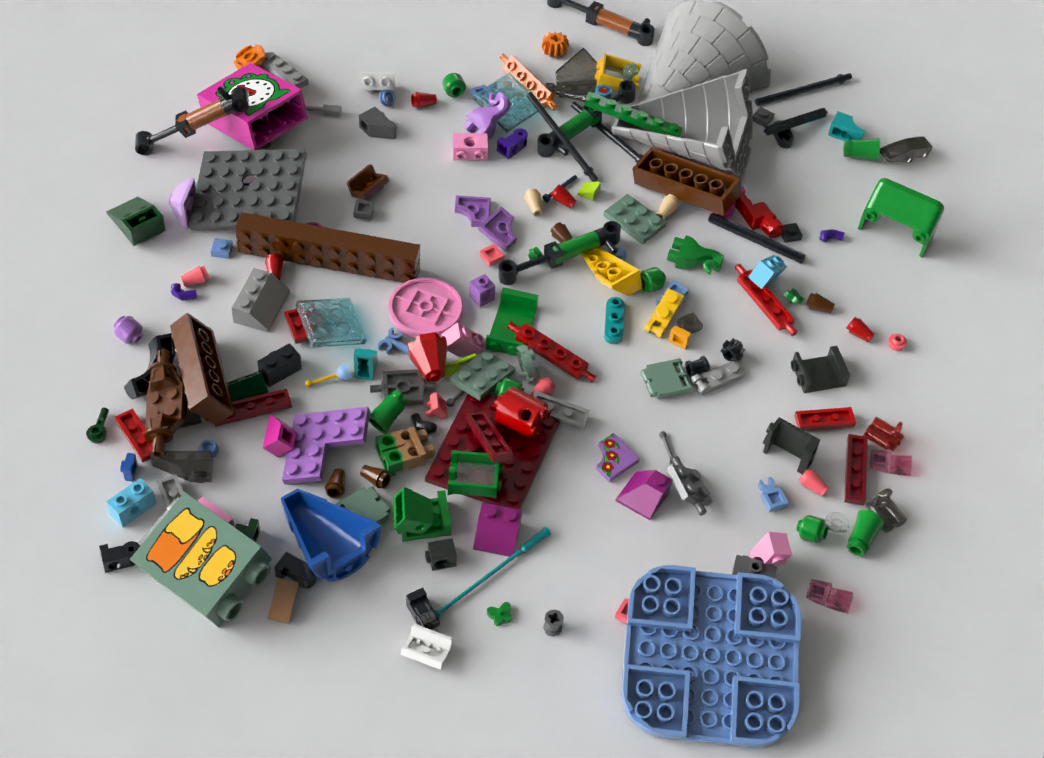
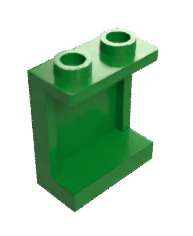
M445 490L437 491V498L431 499L433 513L441 515L440 524L438 526L432 525L423 534L397 531V534H401L402 542L451 536V519Z

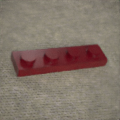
M287 388L233 401L234 413L217 426L292 408Z
M486 412L466 414L467 423L492 462L501 463L512 460L513 452Z
M848 434L845 503L864 506L866 502L868 437Z

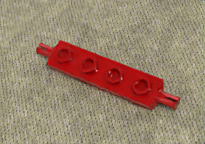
M737 264L735 270L740 274L737 282L778 331L786 329L791 336H795L798 331L793 327L795 319L768 287L761 289L748 278L753 270L747 271L741 264Z
M510 321L507 328L516 333V341L523 342L533 352L575 379L579 380L585 377L593 383L596 376L587 370L588 362L529 324L525 323L519 327Z

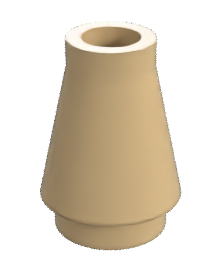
M537 189L528 190L525 193L524 200L533 215L540 216L543 214L541 193Z
M672 194L665 196L656 215L665 220L679 207V199Z

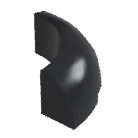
M172 333L155 336L148 344L150 361L146 372L130 379L124 386L129 398L137 399L147 395L151 377L149 366L157 362L158 350H161V354L162 349L170 351L169 363H174L176 352L174 350V340L171 337Z

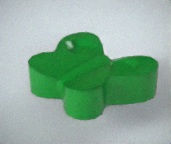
M794 288L791 290L787 289L784 293V296L790 299L788 301L790 304L793 302L795 305H798V303L801 304L804 301V298Z
M504 602L500 608H487V615L494 620V625L500 626L503 621L511 622V605L509 602Z

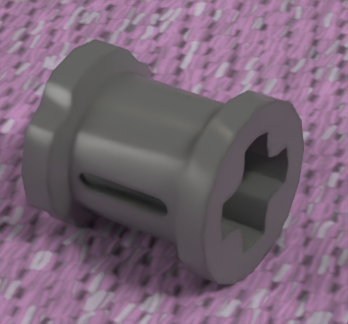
M558 610L548 611L545 614L543 629L548 636L554 637L562 632L564 617Z

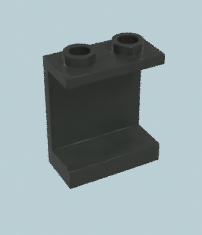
M831 346L827 356L805 360L801 359L799 352H795L791 361V369L793 372L795 371L797 383L801 386L804 393L847 386L850 373L838 346Z
M778 417L775 423L771 422L766 430L768 434L763 440L765 445L763 453L766 454L771 446L775 444L801 459L797 472L803 475L813 463L820 439Z

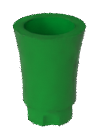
M879 138L844 140V157L878 162L880 151Z
M393 391L391 395H388L370 412L369 423L379 432L387 434L394 421L409 403L408 399L401 392Z
M860 510L858 512L854 528L846 546L851 554L861 557L866 554L876 535L884 526L882 517L869 510Z

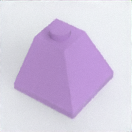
M190 178L175 187L173 194L169 196V205H171L172 213L186 229L189 227L194 197L197 193L194 178Z

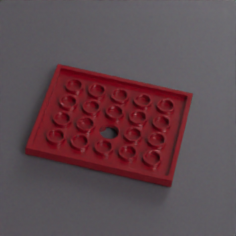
M467 393L425 476V482L448 490L452 450L487 453L466 421V414L485 411L513 452L512 460L501 462L503 463L502 475L498 474V479H502L501 492L497 491L496 499L494 497L464 496L488 504L521 510L558 429L560 420L553 419L552 417H549L547 421L544 420L541 426L543 431L539 438L533 437L529 439L495 421L497 409L494 408V403L497 397L487 395L479 401ZM460 467L458 482L490 485L492 469Z

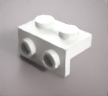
M360 73V89L365 91H394L395 79L393 73Z
M413 624L410 636L403 645L400 655L441 670L450 655L453 638Z

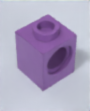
M483 274L470 281L469 296L481 307L495 300V284L486 274Z

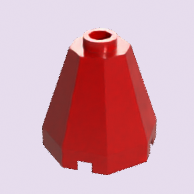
M436 332L418 335L414 343L412 341L408 343L410 360L426 380L438 382L445 376L447 359L446 337L442 335L441 338Z

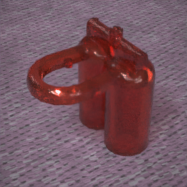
M876 416L863 436L868 437V440L885 450L894 451L898 445L900 446L901 440L904 438V435L900 433L903 423L900 421L894 427Z

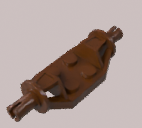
M162 349V354L161 350H158L157 362L149 366L151 377L147 392L145 439L152 443L151 455L160 458V453L162 457L165 455V443L173 440L174 433L185 422L186 394L184 392V383L177 374L176 366L169 363L170 351Z

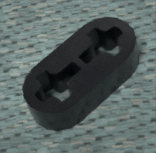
M790 129L773 134L780 147H792L794 136Z

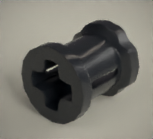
M701 356L700 359L694 361L688 360L685 362V368L690 377L710 370L709 362L705 356Z

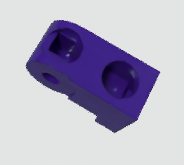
M516 129L506 139L501 136L497 139L496 151L510 159L527 146L528 132L524 129Z

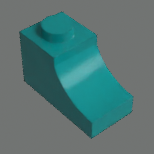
M837 111L831 123L828 136L842 141H851V139L862 140L865 130L855 125L853 116Z
M355 349L353 354L354 377L373 381L378 363L377 351Z

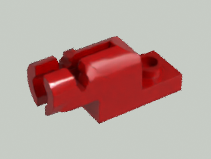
M744 193L740 195L736 200L735 208L752 231L761 228L769 238L779 237L782 234L781 229L784 228V225L777 219V216L765 202L752 205L751 200Z

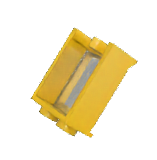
M604 53L603 58L598 60L596 67L599 69L595 75L597 80L596 87L600 84L610 86L612 90L619 91V84L622 81L631 80L636 85V94L640 78L638 73L642 64Z

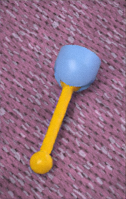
M347 364L342 365L337 369L336 374L312 381L306 380L305 386L311 387L312 384L336 377L342 381L352 379Z

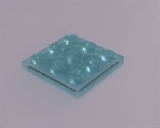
M510 72L476 93L473 97V100L480 107L491 106L489 103L490 92L494 94L495 99L500 91L512 103L510 110L497 122L506 133L538 113L537 109L526 97L530 92Z
M350 298L297 301L296 308L312 348L366 343L367 338Z

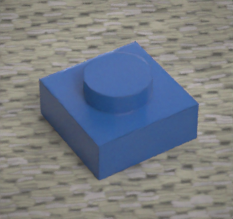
M127 453L125 460L121 462L120 471L123 472L125 481L133 482L138 463L134 453Z

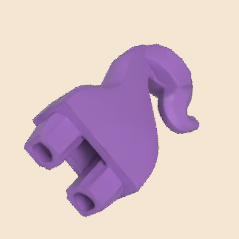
M500 91L495 99L494 94L490 92L489 103L491 106L476 108L466 115L468 120L463 127L467 131L472 133L478 127L479 129L475 133H487V137L489 139L492 138L498 120L510 110L512 104Z

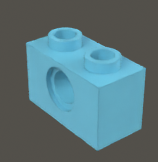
M772 255L761 260L748 278L763 289L775 283L788 266L784 264L782 258Z
M141 478L106 501L110 515L122 528L156 505L153 490Z

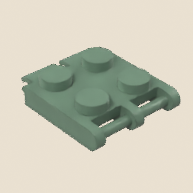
M680 358L646 365V369L641 370V375L645 384H647L646 387L650 397L657 396L658 399L694 391L693 385L689 383L688 373L682 367L683 362Z
M363 487L336 503V505L374 520L378 524L387 520L388 514L391 513L389 505L384 499L380 498L381 496L373 487L368 489Z

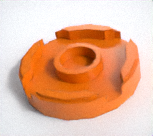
M260 45L246 46L237 53L234 64L238 70L249 63L260 67L266 59V53Z

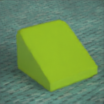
M585 182L577 195L593 201L600 192L601 182Z

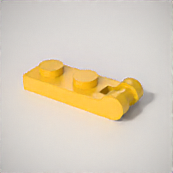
M667 288L650 320L646 323L644 331L648 333L653 332L657 337L662 338L683 302L684 295Z

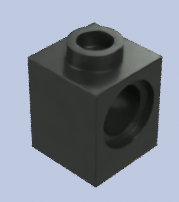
M453 538L428 542V551H425L426 563L431 564L432 571L456 567L457 554Z

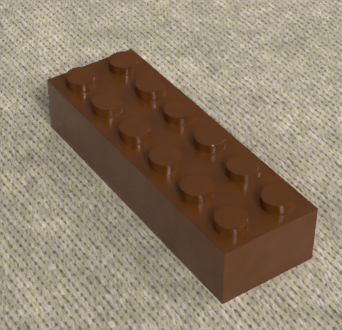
M652 147L632 168L634 184L667 196L672 194L681 201L722 216L727 213L742 194L741 178Z
M186 313L171 324L170 328L172 332L171 337L175 345L174 350L177 354L178 365L181 370V379L185 387L184 392L188 400V408L192 413L200 415L205 421L217 426L234 413L214 332L198 319Z

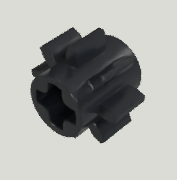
M732 338L730 342L726 340L723 343V348L720 352H722L724 359L727 361H734L735 359L740 361L745 351L742 342Z

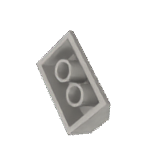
M253 268L231 308L233 323L269 332L290 289L271 272Z

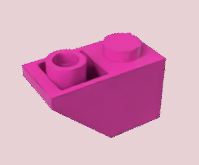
M270 415L263 449L277 457L287 453L294 447L296 432L287 423Z

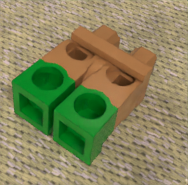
M414 426L408 427V430L404 429L375 436V449L384 469L391 474V477L395 476L398 471L424 466L426 459L435 456V449L432 444L425 446L421 444L428 442V434L425 429L415 431Z

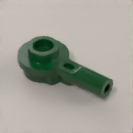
M105 407L101 408L96 425L89 427L86 431L88 440L95 444L103 442L107 436L104 424L109 409Z

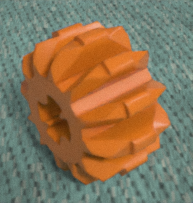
M548 32V35H544L542 42L544 54H549V57L555 56V58L567 54L569 40L566 35H562L561 32Z

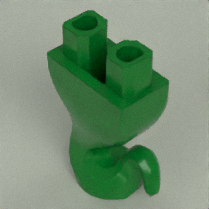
M686 235L684 239L674 238L673 249L669 250L667 260L676 263L675 268L691 269L703 264L704 270L709 275L712 272L711 268L717 272L720 271L724 255L718 251L700 246L690 236Z

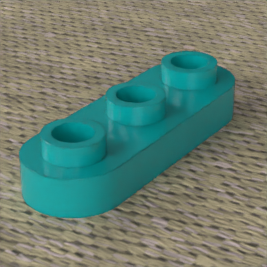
M611 297L606 303L604 339L609 344H618L623 338L625 303L619 297Z

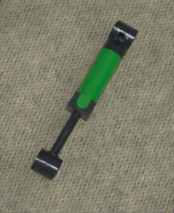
M631 80L622 81L619 84L618 94L611 99L625 104L632 103L635 99V83ZM583 106L581 113L559 126V128L570 140L588 127L594 128L602 123V112ZM554 131L538 136L537 152L541 157L552 156L555 149L564 156L569 154V151L562 145L563 143Z
M608 221L602 228L559 244L556 241L544 245V255L518 265L512 260H503L498 266L499 282L504 285H512L515 283L517 274L520 271L547 262L551 269L562 266L565 260L605 245L612 254H615L618 251L615 245L620 242L621 226L616 221Z

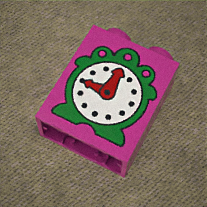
M252 63L247 64L197 94L200 107H203L223 98L217 92V88L220 86L229 94L236 87H243L248 90V110L245 112H233L208 125L252 150L260 149L308 119L302 90Z

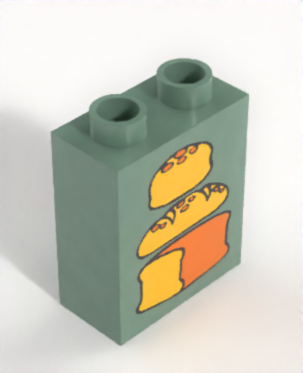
M184 492L130 560L217 627H220L224 620L231 622L239 615L244 606L242 597L251 586L258 587L267 579L271 571V566L268 564L272 558L260 545Z

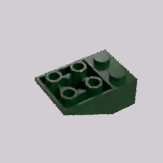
M140 197L133 198L106 211L133 246L166 231L163 215L153 204Z

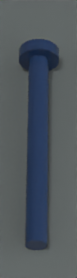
M572 176L566 182L561 184V186L564 185V187H566L575 179H577V176ZM552 192L542 196L545 202L548 203L551 200L552 196L550 194Z

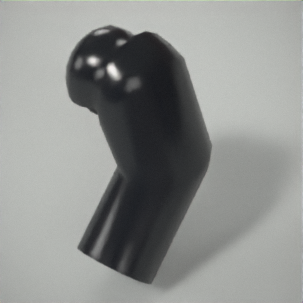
M419 413L411 415V420L416 430L425 429L427 434L437 431V425L431 421L422 420Z

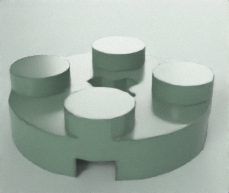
M527 345L516 347L521 371L526 372L528 375L525 377V380L528 383L536 381V379L540 378L538 368L534 367L533 360H535L533 350H529Z

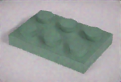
M626 194L604 211V217L610 221L618 222L623 231L642 245L664 229L667 223L629 194Z
M485 350L450 376V383L480 401L497 387L498 381L503 382L504 378L511 377L515 373V367Z

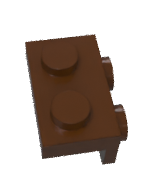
M369 164L348 180L347 186L352 197L367 200L375 192L381 190L389 182V178L387 175L376 173L373 165Z

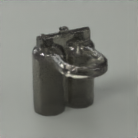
M890 488L882 490L872 499L873 501L866 504L869 511L875 512L884 520V526L881 529L885 533L890 532L895 527L902 526L907 521L905 515L890 498L893 492Z

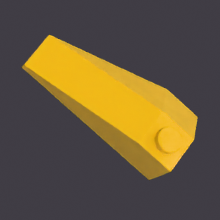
M601 248L581 254L602 284L627 296L642 289L640 270Z

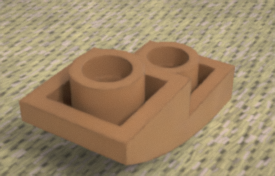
M278 578L267 619L289 624L299 585L298 582Z

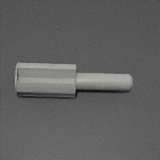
M323 104V107L306 106L307 111L323 112V115H341V106Z

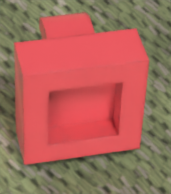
M437 392L430 394V401L425 403V406L430 409L425 412L426 415L430 418L437 415L441 420L448 417L446 401Z

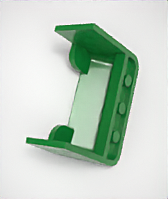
M882 178L878 181L863 211L858 229L861 230L867 220L872 222L878 221L881 215L914 229L912 233L914 240L923 244L919 255L922 258L934 238L944 212V205L940 201L890 179Z

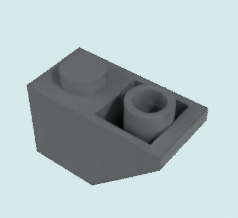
M376 107L359 115V128L369 137L396 138L397 127L395 123L390 121Z

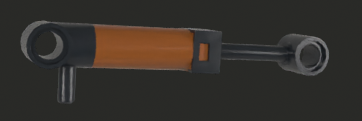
M547 0V5L551 8H559L562 4L586 13L585 22L594 26L597 23L636 39L638 44L642 46H650L653 42L655 29L650 24L649 18H646L640 24L604 9V5L596 1L587 7L572 0Z
M222 86L218 87L217 92L223 98L190 113L185 110L175 115L174 126L154 135L148 131L138 132L135 135V151L140 155H149L153 151L154 142L179 131L187 138L196 134V129L233 112H245L249 108L248 90L243 87H236L229 94Z

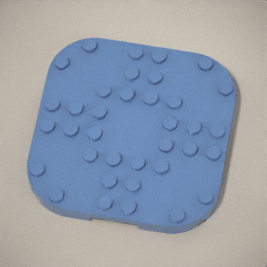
M664 565L649 570L647 574L637 580L628 601L621 696L624 709L630 720L640 730L659 738L750 748L766 747L782 739L793 726L799 711L800 683H798L799 642L801 641V612L795 596L791 595L780 581L760 574L738 572L737 575L696 571L695 567Z

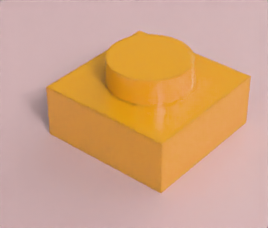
M674 325L671 329L669 342L686 349L689 345L691 333Z

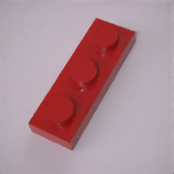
M852 407L796 411L794 415L797 427L804 431L855 427L856 425Z
M132 408L115 416L116 423L141 462L144 463L154 458L151 455L152 443L145 439L146 428L134 409Z

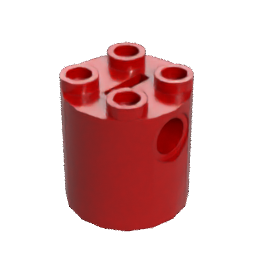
M510 387L504 395L500 394L494 403V408L497 409L495 421L529 439L533 437L539 438L543 431L541 426L544 420L547 421L552 410L548 408V403L515 387Z

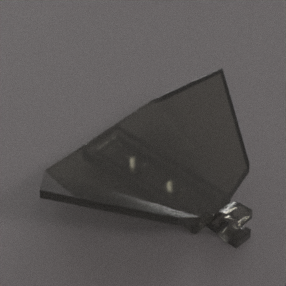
M583 47L556 71L557 84L546 83V87L554 95H559V98H570L585 102L588 92L595 93L597 85L595 75L597 70H599L596 68V60Z

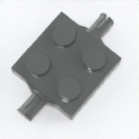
M418 369L383 371L382 385H370V393L382 392L384 399L395 390L401 392L409 401L406 406L424 405L423 395L425 390H436V382H424L422 374Z
M678 456L672 458L673 464L667 468V471L682 500L693 504L700 516L705 515L707 510L704 506H708L713 501L709 495L708 488L704 486L701 480V474L696 469L685 467Z

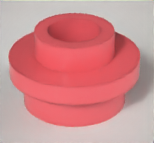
M892 334L888 339L889 347L894 351H901L906 347L907 339L901 334Z

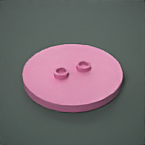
M416 278L404 282L394 290L389 299V317L394 326L408 336L416 338L421 334L436 332L441 337L442 333L460 322L463 314V302L460 294L450 284L435 278Z

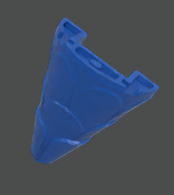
M296 489L281 497V505L290 530L296 537L308 567L319 579L334 582L349 577L369 560L368 554L371 549L377 547L381 536V525L376 521L327 502V499L300 489Z

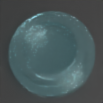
M634 63L627 64L623 68L622 75L628 79L633 78L638 72L637 66Z

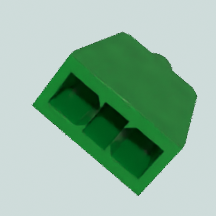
M403 487L393 497L394 530L423 534L432 525L438 526L440 524L441 515L433 513L431 499L406 487Z

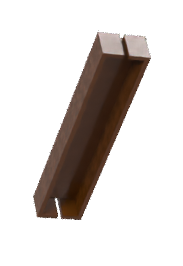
M243 212L235 227L236 238L238 239V253L267 258L270 254H278L283 261L402 283L418 278L420 271V244Z

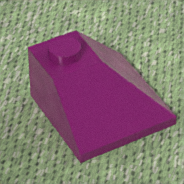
M657 470L636 471L615 501L650 520L670 493L672 479Z

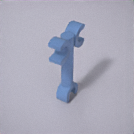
M393 327L389 329L385 340H381L378 343V350L388 347L386 354L392 352L393 346L409 355L408 346L399 342L403 337L402 332L398 335H393Z

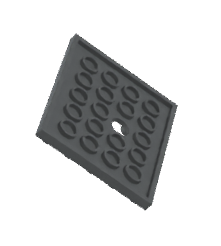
M306 149L204 151L189 228L191 230L235 229L242 212L295 222L307 156ZM246 177H255V181H252L249 186L243 185V180Z

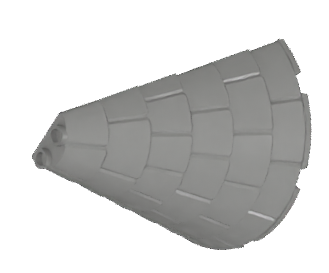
M716 0L682 1L672 9L665 20L637 104L681 89H687L724 75L728 76L743 69H747L750 82L749 93L757 89L768 88L771 81V69L767 68L766 61L769 58L766 49L753 27H747L741 20L743 17L729 6Z
M747 69L631 106L633 109L644 111L654 117H660L669 123L678 124L683 128L680 137L654 133L616 118L614 125H612L613 135H619L636 142L639 141L675 156H680L692 162L739 177L747 169L751 154V147H749L750 139L753 136L752 101L748 100L750 82Z

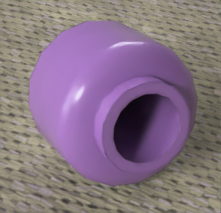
M121 316L113 326L115 328L114 334L125 344L137 343L143 336L141 334L143 330L142 325L132 316Z

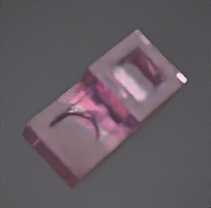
M872 450L870 467L889 474L911 476L912 456L892 455V450Z
M811 579L806 598L824 607L848 613L853 599V592L832 588V583Z

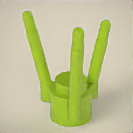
M472 354L446 363L445 378H450V376L460 370L459 365L472 361L478 355Z

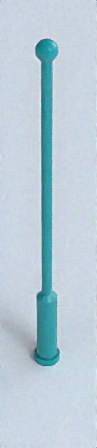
M547 527L542 528L539 533L521 545L517 552L440 610H435L438 618L441 617L445 610L522 552L526 553L544 538L551 535L550 530Z

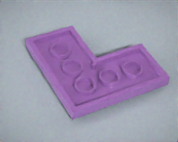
M368 407L294 415L292 429L296 432L293 449L287 452L282 477L283 483L286 485L322 481L329 447L366 444L370 409Z

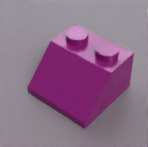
M482 502L473 550L508 557L513 555L521 526L522 510Z

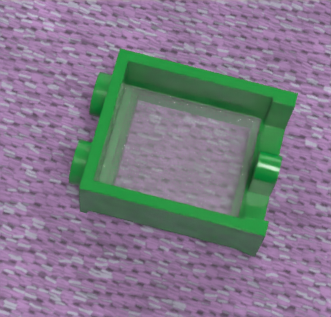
M452 450L448 495L460 494L494 497L496 499L497 491L501 492L502 479H498V474L502 475L503 463H493L487 453Z

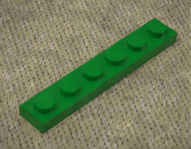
M588 92L584 102V106L654 133L680 137L683 130L678 124L669 123L660 117L651 116L644 111L633 109L629 105H623L613 99H607L598 93Z

